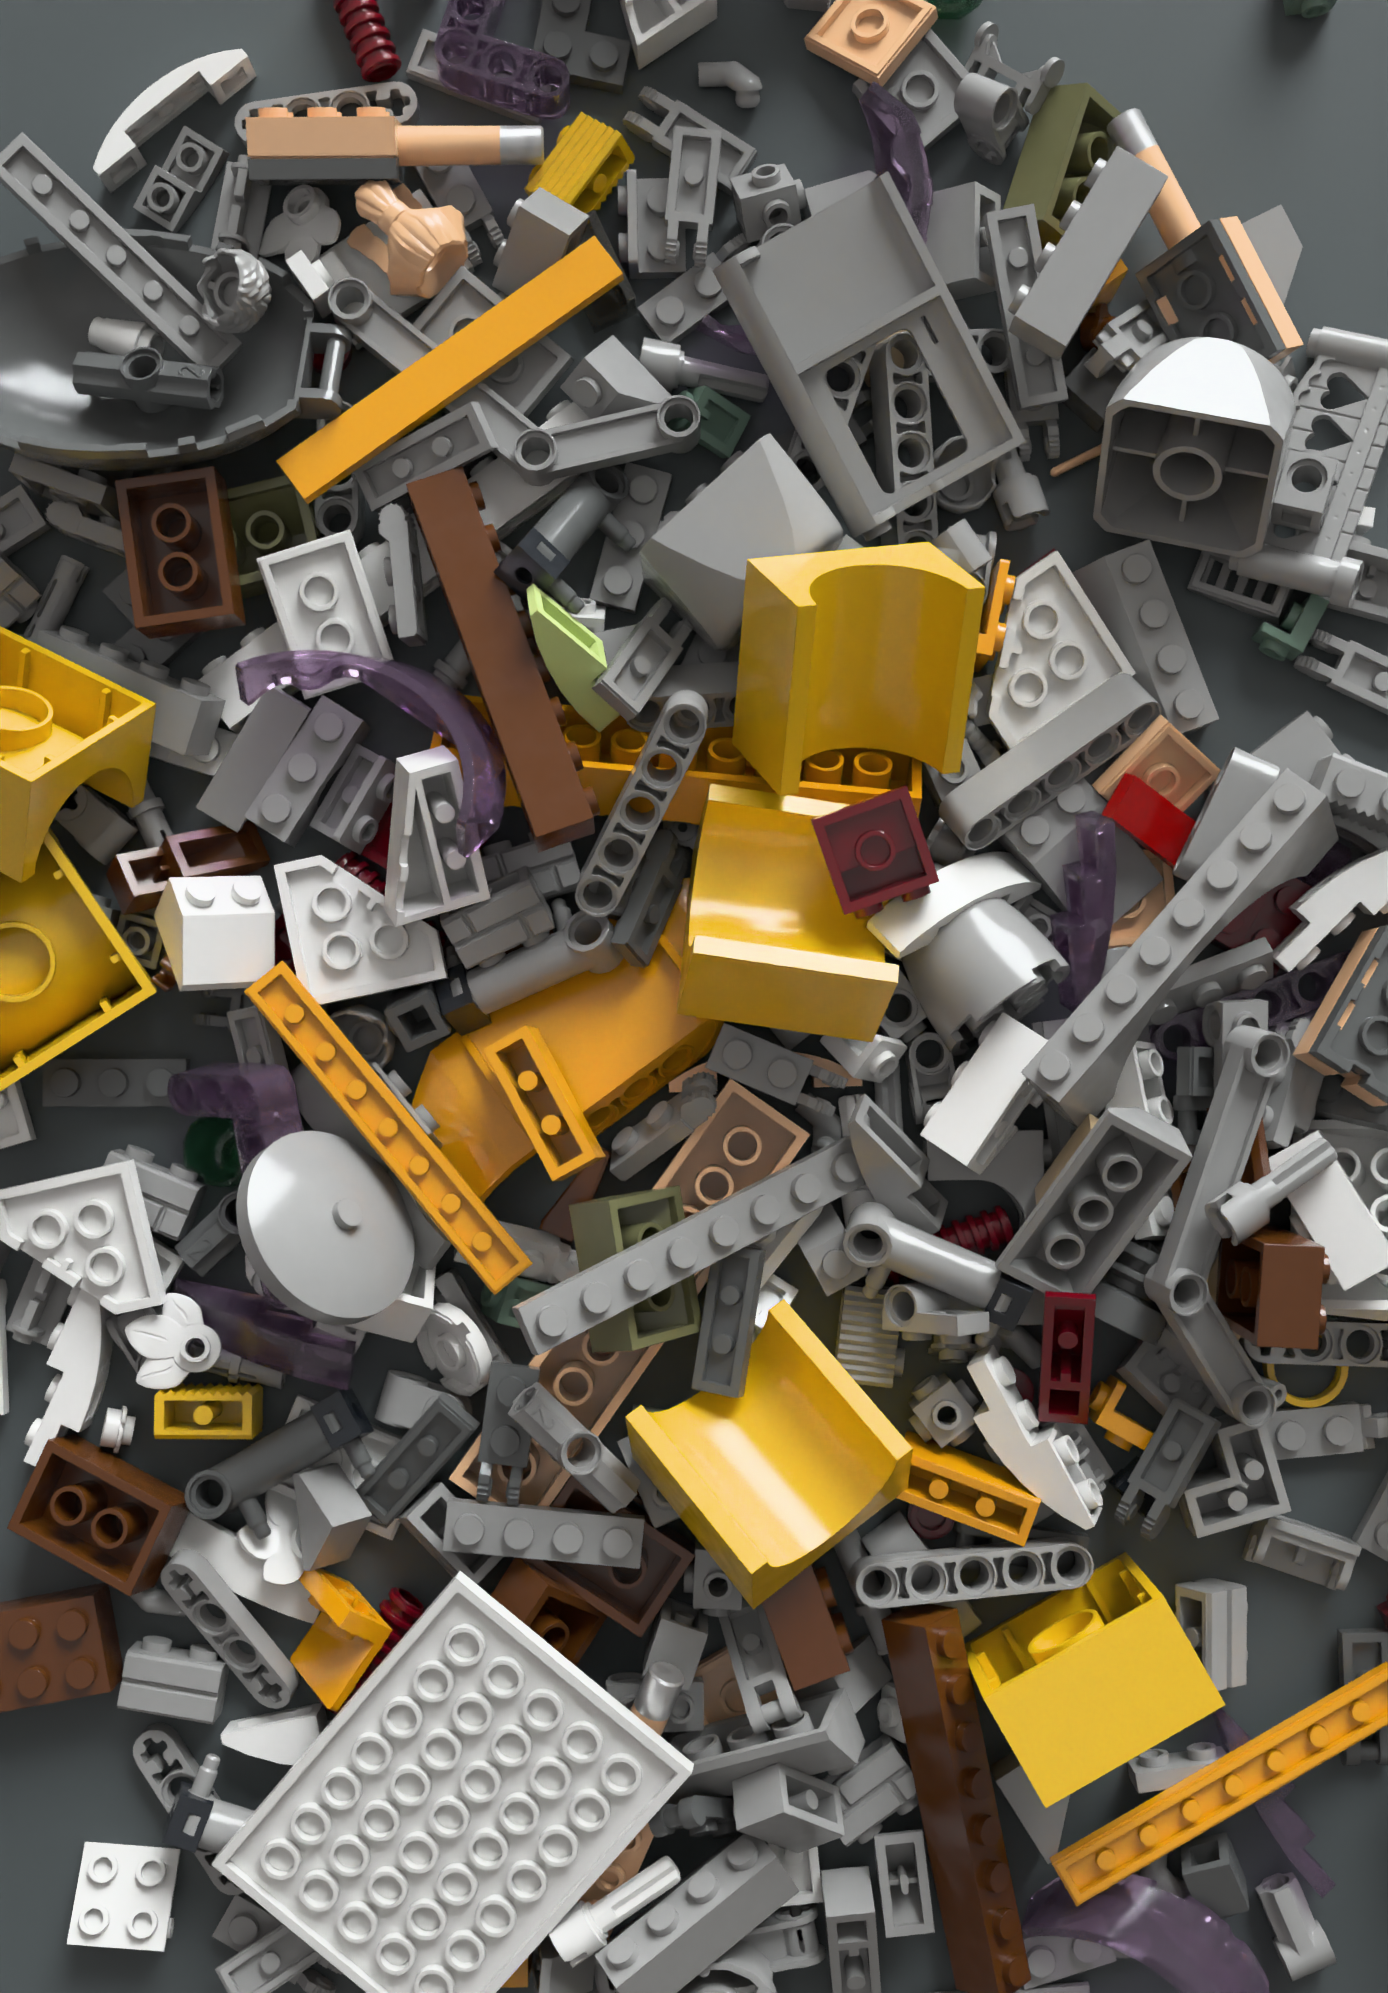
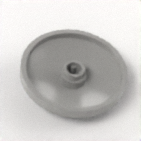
M300 1131L288 1134L273 1142L257 1154L247 1166L239 1184L236 1201V1218L240 1239L254 1271L269 1291L282 1303L298 1314L320 1323L349 1325L365 1321L378 1314L401 1295L413 1268L415 1251L414 1232L406 1205L397 1186L373 1157L342 1137L320 1131Z

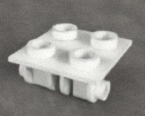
M85 1842L67 1945L165 1952L167 1938L171 1939L174 1930V1918H170L181 1849Z

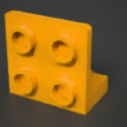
M1000 559L990 573L988 596L982 608L974 672H979L988 660L993 661L996 652H1000L1003 646L1006 623L999 622V617L1004 611L1005 604H1010L1015 585V576L1008 575L1009 560Z
M322 1568L312 1571L304 1570L298 1580L311 1594L308 1598L310 1604L321 1611V1613L292 1654L290 1662L327 1709L337 1712L347 1697L353 1692L357 1682L373 1658L382 1649L392 1629L350 1581Z

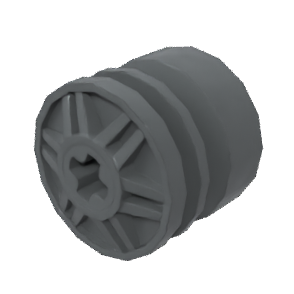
M1134 1235L1091 1293L1096 1294L1095 1317L1132 1336L1157 1346L1168 1322L1161 1310L1152 1304L1153 1301L1145 1293L1144 1280L1149 1268L1157 1263L1162 1248L1146 1240H1136Z

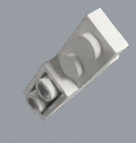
M1388 847L1358 858L1331 873L1310 888L1289 907L1302 922L1273 950V962L1288 972L1294 967L1298 970L1304 969L1320 953L1321 950L1316 945L1329 932L1335 936L1353 921L1356 915L1351 910L1355 906L1364 914L1375 915L1378 911H1381L1383 914L1388 913Z
M1136 1041L1121 1072L1115 1095L1106 1105L1105 1110L1107 1108L1139 1107L1169 1124L1173 1122V1108L1165 1095L1162 1080L1164 1064L1161 1055L1156 1050L1155 1043ZM1168 1191L1135 1234L1136 1240L1160 1241L1166 1238L1174 1214L1173 1201L1168 1196Z
M78 1286L72 1288L69 1294L67 1304L72 1306L65 1324L62 1322L57 1324L47 1344V1348L52 1350L46 1364L64 1373L63 1375L57 1374L51 1381L44 1398L45 1401L50 1402L43 1419L37 1418L33 1422L26 1435L24 1444L30 1448L24 1462L36 1466L48 1439L66 1436L69 1428L76 1432H81L92 1425L106 1385L113 1339L107 1329L106 1319L113 1313L99 1305L100 1301Z
M994 1345L977 1351L967 1365V1369L984 1399L973 1419L988 1444L1013 1475L1037 1498L1041 1499L1044 1504L1085 1530L1095 1527L1102 1510L1103 1499L1095 1481L1091 1478L1086 1479L1078 1464L1080 1457L1074 1441L1069 1435L1063 1436L1057 1423L1039 1430L1038 1415L1034 1406L1028 1399H1022L1014 1384L1016 1383V1376L1011 1363L1005 1356H999Z

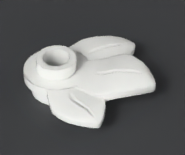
M305 184L292 189L284 200V213L275 217L266 228L259 255L270 257L285 253V259L287 260L302 250L311 264L317 261L320 256L321 245L325 246L335 243L341 229L340 216L336 210L329 207L327 195L319 188Z
M168 1293L166 1295L168 1301L163 1303L162 1315L152 1314L139 1317L125 1328L130 1344L139 1354L147 1358L136 1378V1382L143 1387L151 1389L177 1387L190 1372L200 1373L207 1371L220 1358L222 1344L219 1335L214 1329L204 1325L201 1307L193 1299L185 1295ZM198 1338L204 1342L205 1350L201 1356L194 1358L189 1355L187 1348L190 1341Z
M268 1490L265 1494V1508L271 1534L259 1540L247 1524L238 1531L237 1539L248 1555L257 1560L265 1561L262 1569V1580L269 1584L284 1586L297 1581L304 1572L296 1500L273 1490Z

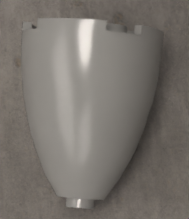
M934 863V866H935L936 871H938V870H940V869L946 867V866H943V865ZM989 898L970 906L948 924L940 927L930 944L901 958L904 970L923 1011L945 1046L954 1056L962 1055L969 1049L966 1043L975 1038L979 1041L984 1028L991 1021H997L1002 1012L1018 1022L1045 1001L1042 997L1048 992L1046 986L1053 979L1057 984L1065 981L1071 971L1069 964L1045 935L1003 898Z

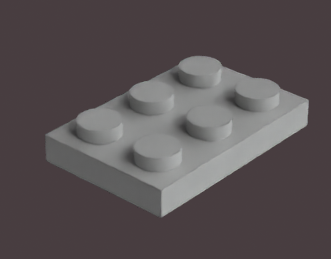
M461 265L412 325L439 346L503 299ZM544 336L486 377L482 382L527 418L574 361L572 356L548 336Z

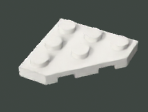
M1058 551L1052 552L1015 578L1013 595L1008 605L1004 622L1006 623L1004 642L1001 651L998 652L985 715L1007 749L1010 750L1110 678L1122 673L1130 674L1131 676L1136 674Z
M318 855L274 865L296 975L320 1005L449 978L440 934L437 929L423 920L396 927L384 910L385 896L328 858Z
M134 1159L0 1189V1240L16 1251L21 1249L42 1263V1268L73 1288L78 1286L100 1301L99 1305L115 1315L162 1305L168 1301Z

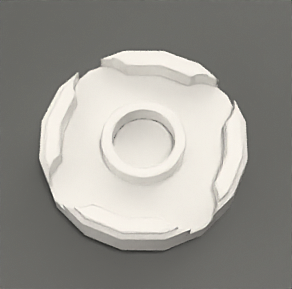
M437 1303L433 1305V1310L416 1337L423 1360L431 1371L436 1367L444 1376L439 1381L445 1388L458 1395L471 1396L485 1387L489 1381L492 1356L486 1340L474 1321L460 1308L450 1303Z

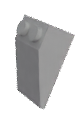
M1083 777L997 840L1042 882L1041 889L1093 943L1164 879L1136 841L1101 815L1107 803Z

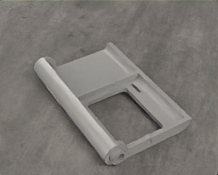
M888 171L864 187L758 247H750L736 254L713 270L719 285L853 538L862 534L866 542L878 537L892 528L888 519L1026 442ZM899 330H906L911 334L967 446L965 452L890 494L885 493L879 486L825 382V374L831 368Z

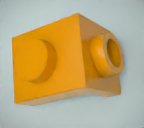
M1110 1375L1106 1383L1100 1381L1093 1389L1089 1398L1091 1410L1088 1417L1099 1426L1107 1429L1104 1438L1128 1452L1133 1445L1145 1450L1154 1433L1146 1426L1115 1410L1127 1385L1120 1379Z

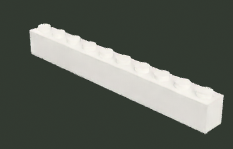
M564 400L549 411L546 416L548 421L539 428L545 430L590 418L574 401L571 403L569 400ZM535 450L527 455L525 461L531 465H539L548 459L549 454L543 450ZM491 456L479 462L470 471L471 478L467 481L468 483L477 481L486 507L485 510L479 511L484 526L493 523L499 541H501L559 498L581 473L557 478L544 486H532L526 483L519 473L499 457L494 460ZM413 513L411 517L416 524L414 528L417 530L423 594L425 597L438 588L440 584ZM387 540L381 545L378 542H373L358 553L383 628L389 624V605H395L393 586H388L384 573V558L390 557L389 542ZM278 621L266 630L260 627L250 632L240 642L241 649L229 658L220 656L211 661L202 670L204 676L198 680L211 687L209 694L226 700L221 718L228 728L237 734L240 733L268 684L272 683L291 696L301 689Z

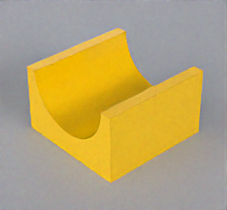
M930 542L747 559L732 744L779 796L799 793L801 763L804 759L835 749L868 748L885 750L920 760L932 766L941 774L960 772L985 586Z
M0 626V872L23 883L35 874L38 854L53 819L68 797L80 784L83 783L131 808L144 801L156 703Z
M710 783L693 848L676 1014L873 1042L898 984L899 965L885 963V946L866 927L868 920L875 914L858 919L855 918L854 912L844 915L811 822L812 818L848 806V804L789 795L779 796L776 793ZM889 900L882 902L883 907L888 904Z
M50 827L41 845L33 876L20 883L0 872V1091L157 992L155 984L151 982L152 978L104 913Z
M785 1299L768 1310L767 1320L751 1345L743 1397L734 1398L700 1391L672 1408L659 1412H647L640 1405L625 1416L633 1459L752 1609L759 1606L908 1488L913 1448Z
M1126 1552L1093 1570L1090 1580L1082 1587L1058 1590L965 1644L969 1668L983 1700L1045 1808L1226 1705L1166 1599Z

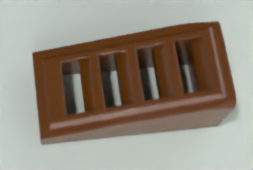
M601 1147L606 1157L577 1174L542 1219L541 1225L538 1227L539 1229L571 1242L574 1240L569 1205L594 1200L610 1161L611 1150Z

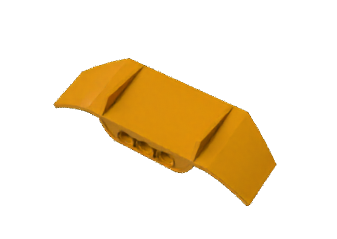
M683 878L681 882L682 888L651 961L645 968L631 966L623 958L620 964L610 972L598 974L587 970L489 1013L491 1024L463 1036L456 1032L430 1051L411 1106L416 1109L423 1104L440 1125L433 1132L443 1144L439 1150L482 1202L516 1168L537 1153L483 1048L524 1025L537 1027L596 1137L704 1057L716 1043L724 1021L676 1014L690 878ZM609 918V921L615 927L617 920Z

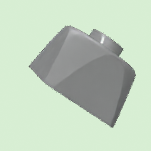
M1189 337L1173 340L1145 354L1122 380L1106 407L1093 519L1106 532L1150 539L1152 541L1224 555L1247 558L1262 551L1296 413L1294 396L1281 372L1256 351L1233 341L1212 337Z
M769 433L757 440L649 539L640 551L643 581L660 598L665 597L672 603L671 609L681 619L686 618L694 626L693 630L712 648L725 651L739 644L741 639L747 559L836 551L843 540V529L813 486Z

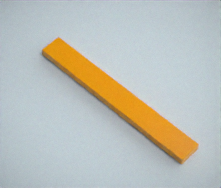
M594 235L276 460L277 464L306 504H309L624 280L623 272Z
M284 961L279 962L244 991L494 1295L533 1264Z
M1385 1661L1051 1856L1049 1859L1076 1907L1387 1726L1388 1662Z

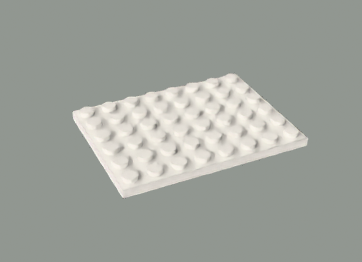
M459 1571L217 1854L211 1865L366 1993H496L692 1774L694 1763L463 1572Z

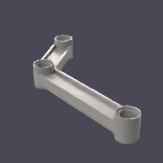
M347 277L338 280L332 285L328 293V304L336 324L348 328L355 341L397 375L438 346L372 293L363 281ZM361 302L364 304L357 313H343L344 308L349 303ZM482 381L441 409L447 415L469 402H479L499 446L492 452L519 473L526 483L532 486H544L557 478L670 452L676 454L686 453L698 444L701 437L700 410L698 405L691 398L684 395H673L666 398L662 403L545 430L537 427ZM680 417L687 419L692 424L687 430L682 432H675L667 427V423L670 420ZM535 450H543L549 454L548 459L539 465H531L525 461L527 455Z
M1241 1025L1229 1032L1225 1039L1223 1050L1226 1060L1157 1263L1149 1268L1144 1280V1289L1149 1299L1158 1305L1209 1388L1214 1405L1221 1412L1251 1428H1259L1269 1423L1274 1417L1277 1409V1399L1275 1393L1263 1383L1209 1294L1206 1281L1221 1237L1210 1224L1204 1207L1206 1203L1236 1182L1241 1181L1276 1075H1279L1289 1062L1290 1048L1286 1039L1278 1033L1249 1025ZM1258 1046V1052L1255 1056V1050Z

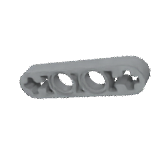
M393 81L250 102L238 110L234 126L241 142L247 148L245 117H258V108H287L288 112H292L295 115L298 111L307 110L310 107L337 108V112H339L344 105L349 103H356L362 107H371L369 102L376 101L377 107H385L386 112H390V116H394L393 111L390 109L393 107V100L402 98V102L405 105L402 110L403 115L395 116V118L402 126H415L420 118V106L415 91L409 85Z
M1327 1320L1325 1332L1321 1335L1322 1346L1317 1353L1309 1356L1303 1354L1297 1348H1287L1288 1355H1284L1286 1348L1264 1347V1353H1261L1260 1347L1252 1345L1251 1342L1243 1337H1240L1238 1340L1248 1358L1261 1363L1388 1368V1348H1383L1382 1340H1388V1322ZM1356 1330H1363L1368 1335L1370 1341L1368 1351L1360 1357L1350 1355L1346 1347L1348 1336Z
M183 1549L177 1551L161 1572V1583L165 1590L259 1703L274 1709L286 1706L300 1684V1677L296 1668L207 1559L193 1550ZM206 1604H214L221 1608L226 1618L222 1619L213 1616L208 1611ZM236 1640L249 1643L254 1648L256 1654L251 1655L243 1652L237 1646Z
M155 1723L148 1726L136 1739L133 1746V1757L137 1766L169 1814L175 1799L171 1791V1781L176 1777L182 1776L194 1782L200 1766L178 1732L172 1726L165 1723ZM150 1738L155 1743L163 1740L168 1747L163 1752L164 1759L159 1753L151 1756L147 1752V1748L151 1744ZM175 1759H177L180 1764L174 1766L165 1777H162L160 1772L167 1765L166 1762L171 1766ZM212 1787L211 1791H214V1798L220 1799L215 1789ZM197 1847L194 1853L220 1892L227 1895L244 1893L243 1890L211 1865L215 1859L213 1856L215 1852Z

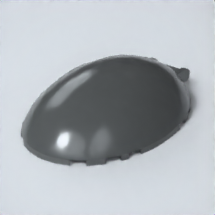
M124 229L202 305L204 300L197 290V284L206 267L202 260L213 255L220 248L235 249L234 246L222 242L217 244L216 249L194 245L191 235L142 229ZM38 236L24 239L26 249L0 257V447L50 464L89 470L131 471L180 467L215 459L238 451L279 430L295 418L329 420L337 418L341 413L343 400L338 393L344 355L351 349L353 338L351 331L345 326L338 324L314 323V302L291 282L289 272L261 256L258 260L262 262L269 275L268 280L272 288L270 293L272 296L265 314L249 331L241 334L232 333L242 342V349L221 369L225 379L223 387L224 398L220 408L209 410L172 405L159 413L142 412L136 407L134 400L77 394L72 383V364L78 352L85 353L89 351L109 354L89 343V327L95 317L146 322L62 241L40 245ZM165 340L163 360L189 363ZM314 354H325L319 389L311 388Z

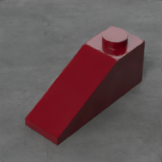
M1045 1291L1039 1374L1038 1421L1088 1425L1096 1294Z

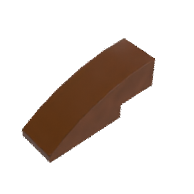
M248 820L238 833L222 825L166 836L159 847L117 854L106 876L123 915L156 908L170 877L245 876L268 865L271 859L255 824Z

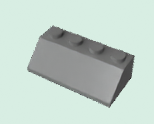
M1150 539L1106 555L1073 572L1072 574L1136 672L1132 677L1159 703L1161 715L1184 736L1206 728L1219 720ZM1127 746L1126 748H1124L1123 750H1121L1122 753H1123L1129 746Z
M1139 1107L1107 1108L996 1260V1269L1044 1293L1045 1291L1091 1294L1193 1158L1180 1130Z
M845 1687L799 1699L802 1717L790 1722L784 1718L769 1724L770 1730L755 1735L747 1714L709 1723L704 1726V1731H680L668 1734L665 1740L694 1763L692 1774L669 1798L667 1803L678 1805L681 1799L694 1795L722 1798L733 1795V1780L776 1763H781L808 1775L828 1771L830 1775H837L850 1770L857 1764L865 1739Z
M741 1833L732 1838L678 1884L609 1938L607 1945L594 1953V1956L618 1993H677L796 1895L799 1890L765 1841Z

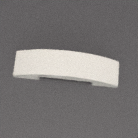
M243 49L209 54L176 68L142 92L114 123L96 157L93 169L108 191L112 193L147 165L138 147L209 91L217 102L222 105L253 80L257 75L248 55Z
M988 852L974 855L936 871L940 882L929 885L931 893L907 902L902 901L901 895L897 896L884 906L882 911L877 912L868 920L866 927L897 959H900L930 944L940 927L948 924L970 906L989 898H1003L1009 904H1012L1040 890L1042 882L1011 853Z
M189 1511L169 1554L170 1557L183 1549L196 1551L207 1559L234 1593L282 1614L314 1624L320 1611L310 1604L308 1598L311 1594L299 1580L284 1586L264 1582L262 1580V1569L265 1561L257 1560L248 1555L241 1547L237 1539V1533L210 1519H201Z

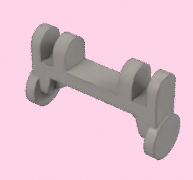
M990 21L985 22L976 33L975 47L965 65V69L969 73H978L993 80L997 73H1000L1017 83L1015 89L1018 92L1021 106H1025L1026 112L1032 115L1036 114L1044 103L1050 89L1055 87L1061 80L1065 70L1064 61L1057 57H1052L1038 70L1020 73L1002 63L997 49L999 28Z

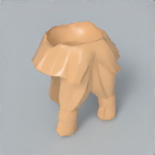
M368 180L355 192L358 214L378 225L388 236V244L374 236L371 230L365 224H362L350 233L347 239L348 245L374 261L387 274L390 282V295L426 299L437 296L461 265L464 266L468 258V242L465 235L462 213L452 205L423 209L422 205L413 197L411 191L404 183L392 190L386 180Z

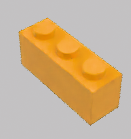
M524 1025L483 1048L552 1181H563L606 1157L537 1027Z
M907 1430L904 1439L913 1448L908 1488L898 1495L897 1499L1020 1546H1025L1041 1499L1029 1491L1008 1468L948 1445L941 1448L932 1439L925 1443L919 1434Z

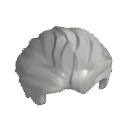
M220 248L213 255L202 260L206 267L197 284V290L204 300L201 318L208 326L223 333H245L265 314L272 296L270 293L272 288L268 280L269 275L262 262L250 253L240 249Z

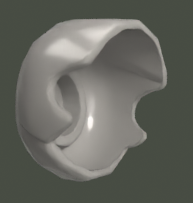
M963 435L949 438L933 452L934 470L965 452L967 444ZM998 458L937 491L936 505L944 511L960 515L978 510L997 487L995 468Z
M364 1004L343 1007L330 1015V1018L376 1073L378 1072L372 1066L374 1062L383 1069L393 1059L396 1037L388 1027L385 1015L382 1012Z

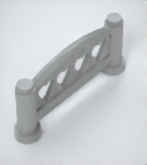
M1324 326L1323 329L1313 328L1310 334L1306 357L1314 358V364L1309 368L1292 393L1296 413L1286 454L1287 458L1289 449L1300 452L1306 450L1305 445L1307 441L1314 437L1312 426L1321 419L1329 420L1350 441L1349 443L1321 451L1329 458L1337 459L1338 464L1334 480L1335 485L1331 490L1319 534L1306 532L1289 538H1280L1274 532L1278 524L1271 523L1270 516L1262 551L1247 558L1230 556L1228 569L1237 571L1238 576L1330 598V605L1350 609L1360 586L1364 561L1349 558L1347 554L1388 442V339ZM1334 377L1345 378L1365 398V400L1335 409H1326L1321 405L1322 399L1330 394L1327 384Z

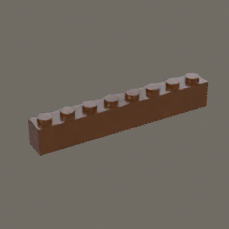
M460 466L406 484L411 508L538 853L594 834L593 816L600 814V808L591 785L584 788L581 785L577 771L584 769L578 748L575 741L565 742L560 727L567 725L560 700L557 696L549 699L544 686L545 682L550 681L548 669L541 653L533 655L527 641L534 638L528 615L525 609L516 611L511 596L517 594L493 572L499 566L495 554L502 552L493 523L484 526L479 511L485 510L486 507L477 481L468 483L463 467Z
M935 1604L904 1606L881 1621L956 1989L967 1993H1015L1031 1980V1974L958 1609Z

